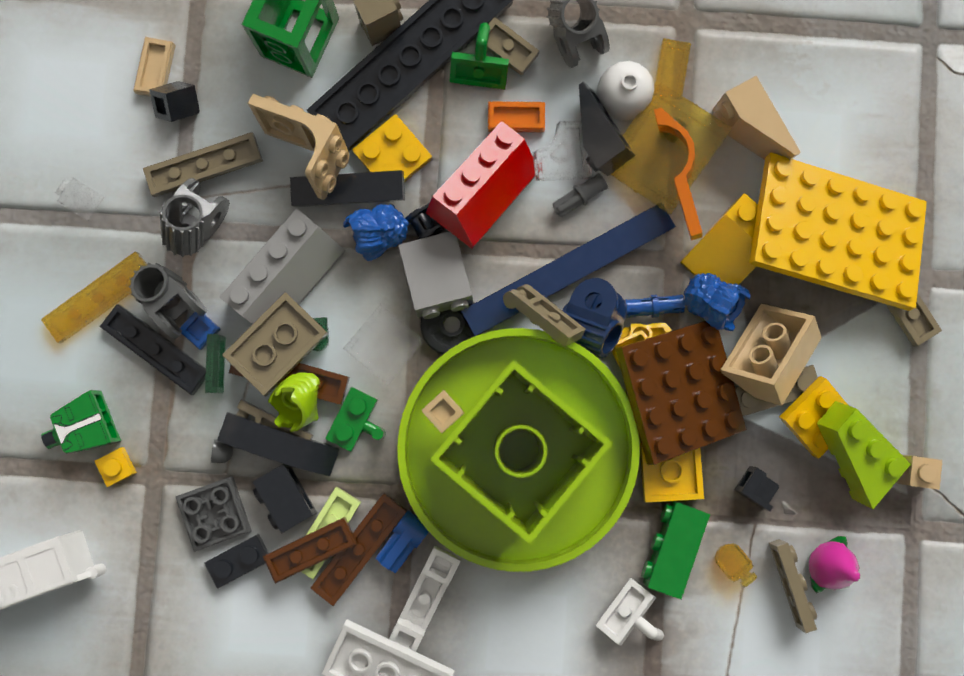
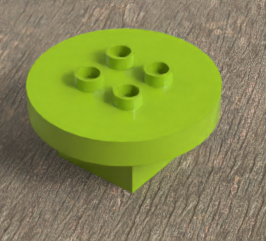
M527 328L501 329L474 336L451 348L438 358L426 370L409 396L403 411L397 443L399 472L405 494L418 519L429 533L450 551L470 562L483 567L510 572H529L561 565L578 557L598 543L612 529L629 502L637 478L640 457L639 434L631 404L624 389L608 367L594 354L575 342L564 347L555 342L545 331ZM445 390L465 413L446 431L441 433L421 410Z

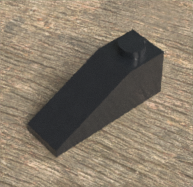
M585 82L579 84L583 147L589 155L586 161L595 172L599 170L606 176H609L636 155L598 99L594 90Z

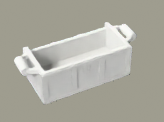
M80 530L57 536L0 557V610L85 578L94 579L105 574L106 566L102 563L93 564L84 533Z

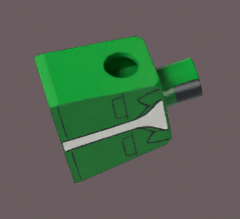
M89 390L52 413L50 419L54 428L41 434L43 444L47 449L61 445L65 454L121 442L103 393L98 390Z

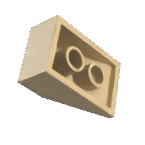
M757 76L726 91L712 109L714 112L713 119L719 128H723L728 136L764 160L769 153L784 156L789 160L801 153Z

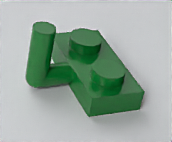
M481 23L479 25L475 55L452 52L449 83L506 89L509 59L486 56L490 33L489 24Z
M351 387L325 439L350 452L353 451L362 432L371 435L375 440L383 439L386 436L385 429L368 421L378 399Z

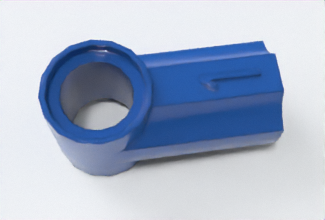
M409 510L394 528L393 535L375 558L382 566L394 573L401 568L411 551L420 545L429 532L418 517Z

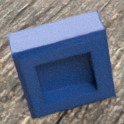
M196 312L180 327L182 330L181 334L199 350H202L221 329L207 315L199 316Z

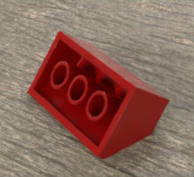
M501 121L432 196L426 214L473 249L539 173L538 166L525 138Z

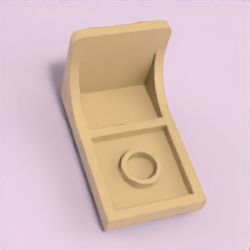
M252 94L248 105L265 134L314 152L306 167L305 175L316 196L324 200L328 193L334 190L336 178L341 168H345L349 161V151L337 123L331 122L330 119L320 114L314 116L306 113L298 106L291 105L289 107L281 104L273 97H261Z

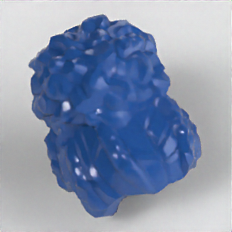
M380 204L373 208L372 211L365 208L354 211L353 214L345 218L343 228L351 227L354 232L353 238L356 243V252L362 254L366 261H372L382 256L387 248L402 244L408 233L407 227L409 222L393 204Z
M698 273L694 278L690 279L689 285L684 291V304L690 313L702 317L711 327H715L718 330L733 331L735 329L733 322L740 315L745 305V298L750 300L751 294L742 285L727 284L720 281V277L711 273Z

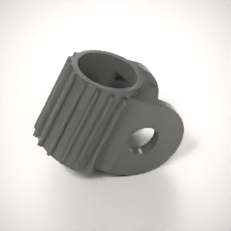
M550 0V7L547 8L549 25L554 27V38L564 61L570 68L578 66V61H580L576 45L590 39L593 49H596L600 54L609 52V39L604 23L599 17L600 9L596 5L597 1L576 0L580 6V17L574 26L569 27L564 18V10L570 0Z
M194 178L186 180L175 191L174 196L162 205V212H160L162 245H166L167 251H172L174 255L179 254L182 257L184 255L192 256V254L199 252V249L204 246V241L208 240L223 222L230 205L229 200L223 196H218L212 203L198 196L200 182ZM193 206L199 211L198 219L188 213Z
M148 262L146 266L140 265V269L134 271L133 278H130L131 285L129 288L132 291L131 295L136 298L137 302L142 304L143 309L156 325L173 339H177L182 332L174 321L188 309H193L199 316L207 313L206 307L195 293L187 288V283L182 281L183 278L158 263L152 265ZM164 281L163 288L154 296L157 285ZM178 296L181 299L175 307L170 309L163 308L174 297Z

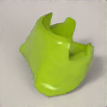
M304 372L292 374L284 379L271 393L268 402L279 412L275 419V425L278 428H291L290 432H295L319 419L316 404L320 380L315 374Z

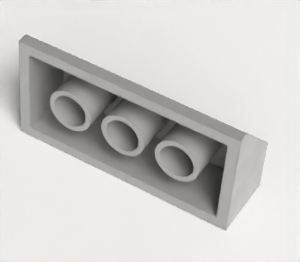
M296 208L222 293L220 298L243 318L254 324L285 292L300 305L343 255L345 250Z

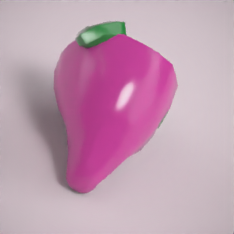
M837 536L826 543H822L811 553L809 559L811 587L816 593L822 592L826 588L831 590L848 588L860 579V566L856 556L847 548L848 542L845 536Z

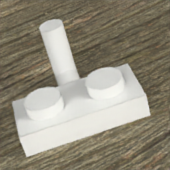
M632 578L629 579L595 625L618 645L624 643L635 627L648 638L655 641H661L664 637L662 630L655 628L643 618V615L656 597Z

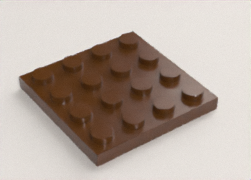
M698 322L615 348L647 465L658 464L747 430L734 382L721 372L727 357L720 332L715 327H711L708 322Z

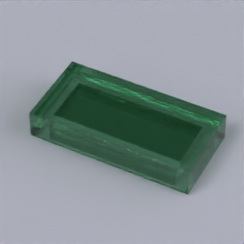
M207 334L205 393L224 392L225 358L222 354L225 352L226 337L223 335Z

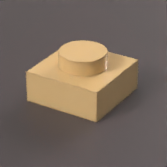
M445 390L421 410L441 433L446 431L465 413Z

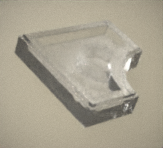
M581 121L558 122L556 124V135L552 143L546 148L533 152L536 181L590 179L593 177L592 168L586 161L589 155L583 147Z

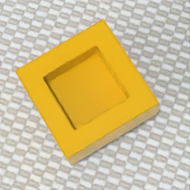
M120 447L94 461L106 487L113 486L137 473L125 447Z

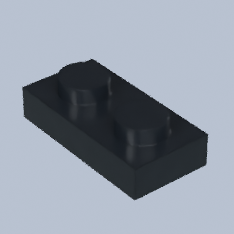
M257 534L204 562L218 589L264 565L263 556L269 552L260 534Z

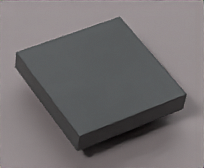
M233 476L175 496L194 552L252 531Z

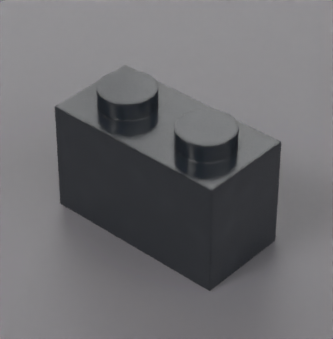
M282 464L253 481L255 486L253 493L260 504L265 503L270 512L267 515L269 522L275 530L279 529L281 533H284L317 513L291 466Z

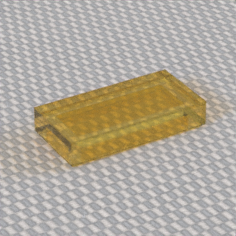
M663 38L653 96L681 100L691 43Z

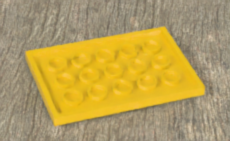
M769 153L764 161L749 264L910 311L916 308L927 201L794 159L789 160L775 153Z

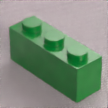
M670 501L669 505L666 504L660 518V521L663 522L660 533L656 532L653 537L651 549L654 551L651 560L645 562L641 577L644 578L643 583L647 588L682 600L710 517L709 513L676 501Z

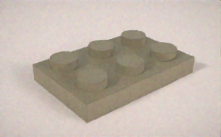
M285 292L222 356L266 397L328 333Z

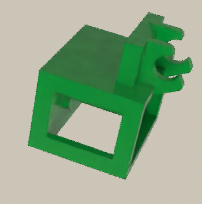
M252 0L241 25L261 57L313 78L337 25L339 15L333 0ZM296 11L300 13L291 32L286 31L291 16ZM315 19L322 22L323 25L309 53L304 41Z

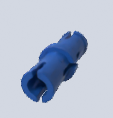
M682 294L666 297L650 295L649 298L624 300L627 306L626 318L636 316L657 318L663 314L685 312L684 296Z

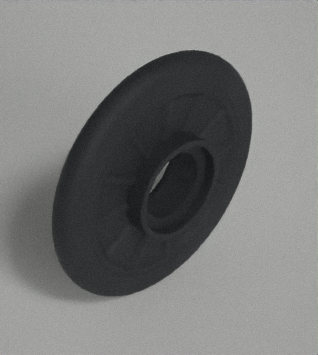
M452 309L440 312V315L435 318L424 319L421 317L420 327L422 336L427 345L439 354L443 355L461 342L474 337L461 311L453 312ZM449 317H456L461 325L458 331L451 333L445 330L444 321Z

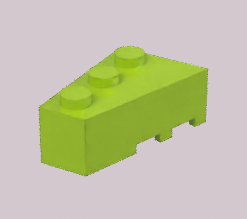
M835 401L817 422L830 453L835 456L840 468L838 470L841 477L846 479L850 488L849 494L851 498L874 509L911 464L857 408Z

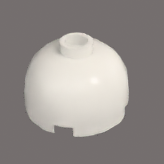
M622 61L610 66L600 77L596 93L611 118L620 121L634 120L650 106L654 95V82L649 71L641 64L632 61Z

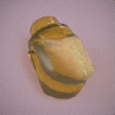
M734 543L724 544L718 548L715 554V561L729 579L733 582L741 579L740 584L744 588L756 580L757 575L754 572H749L754 565L739 545Z

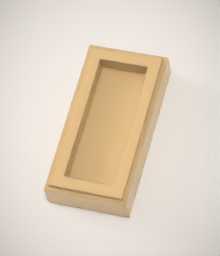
M145 37L133 89L136 94L150 96L149 89L168 83L176 46L172 41Z

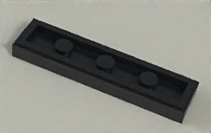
M404 171L338 174L334 190L328 193L324 200L316 196L306 176L290 177L291 206L303 207L405 201Z
M117 303L99 326L190 395H194L211 373L121 304Z

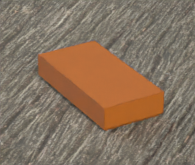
M488 101V132H492L503 121L515 132L544 133L545 102Z

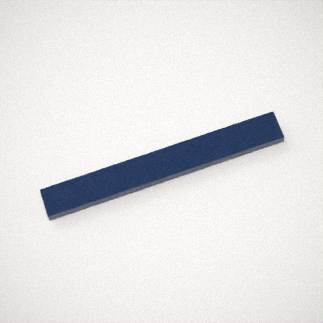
M661 202L472 304L468 308L461 310V313L473 335H480L520 313L516 308L509 309L505 306L503 295L513 289L516 290L518 287L528 284L545 298H548L671 231L676 226Z

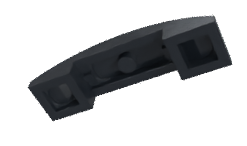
M227 412L217 439L222 443L246 452L325 476H331L340 448L278 430Z

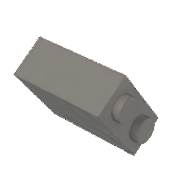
M446 232L399 245L414 309L418 318H435L442 311L452 309L453 312L468 308L469 304L474 303L460 247L455 235L451 232Z

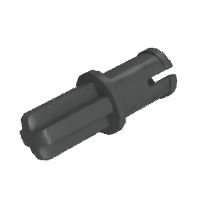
M597 173L580 186L574 185L572 191L552 204L558 216L563 217L582 204L586 206L588 200L603 190L608 189V185L602 175Z

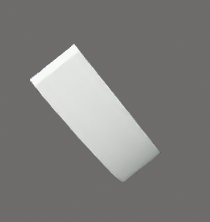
M434 545L389 637L390 640L416 652L461 562V558Z

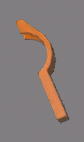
M654 109L659 132L670 133L678 137L687 147L689 154L688 162L683 171L674 178V183L691 241L702 238L703 232L687 181L691 177L695 166L694 142L688 131L664 109Z

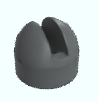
M214 439L211 463H226L232 457V446Z

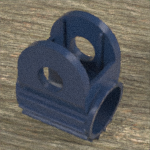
M591 278L581 282L575 288L568 304L564 306L562 311L586 329L582 338L575 341V343L581 345L596 357L603 359V357L606 358L621 338L623 323L627 315V306L622 296L616 292L608 281L601 278Z

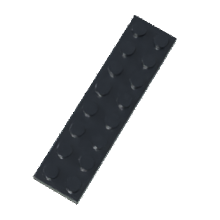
M513 0L427 1L307 109V112L314 116L317 114L323 115L330 119L331 122L337 123L348 151L352 150L451 60L452 52H460L477 37L481 23L489 24L494 17L498 18L513 5Z

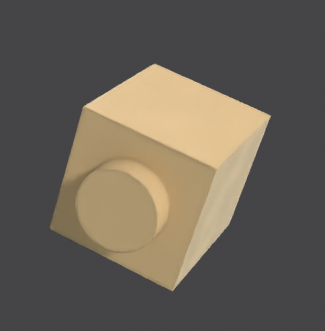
M903 455L911 465L898 479L897 484L940 490L943 460Z

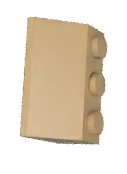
M761 304L722 366V374L753 397L782 406L822 338L815 316Z

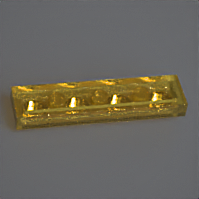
M133 252L41 319L57 343H63L132 293L131 288H129L131 285L130 278H133L134 271L140 269V265H147L140 253Z

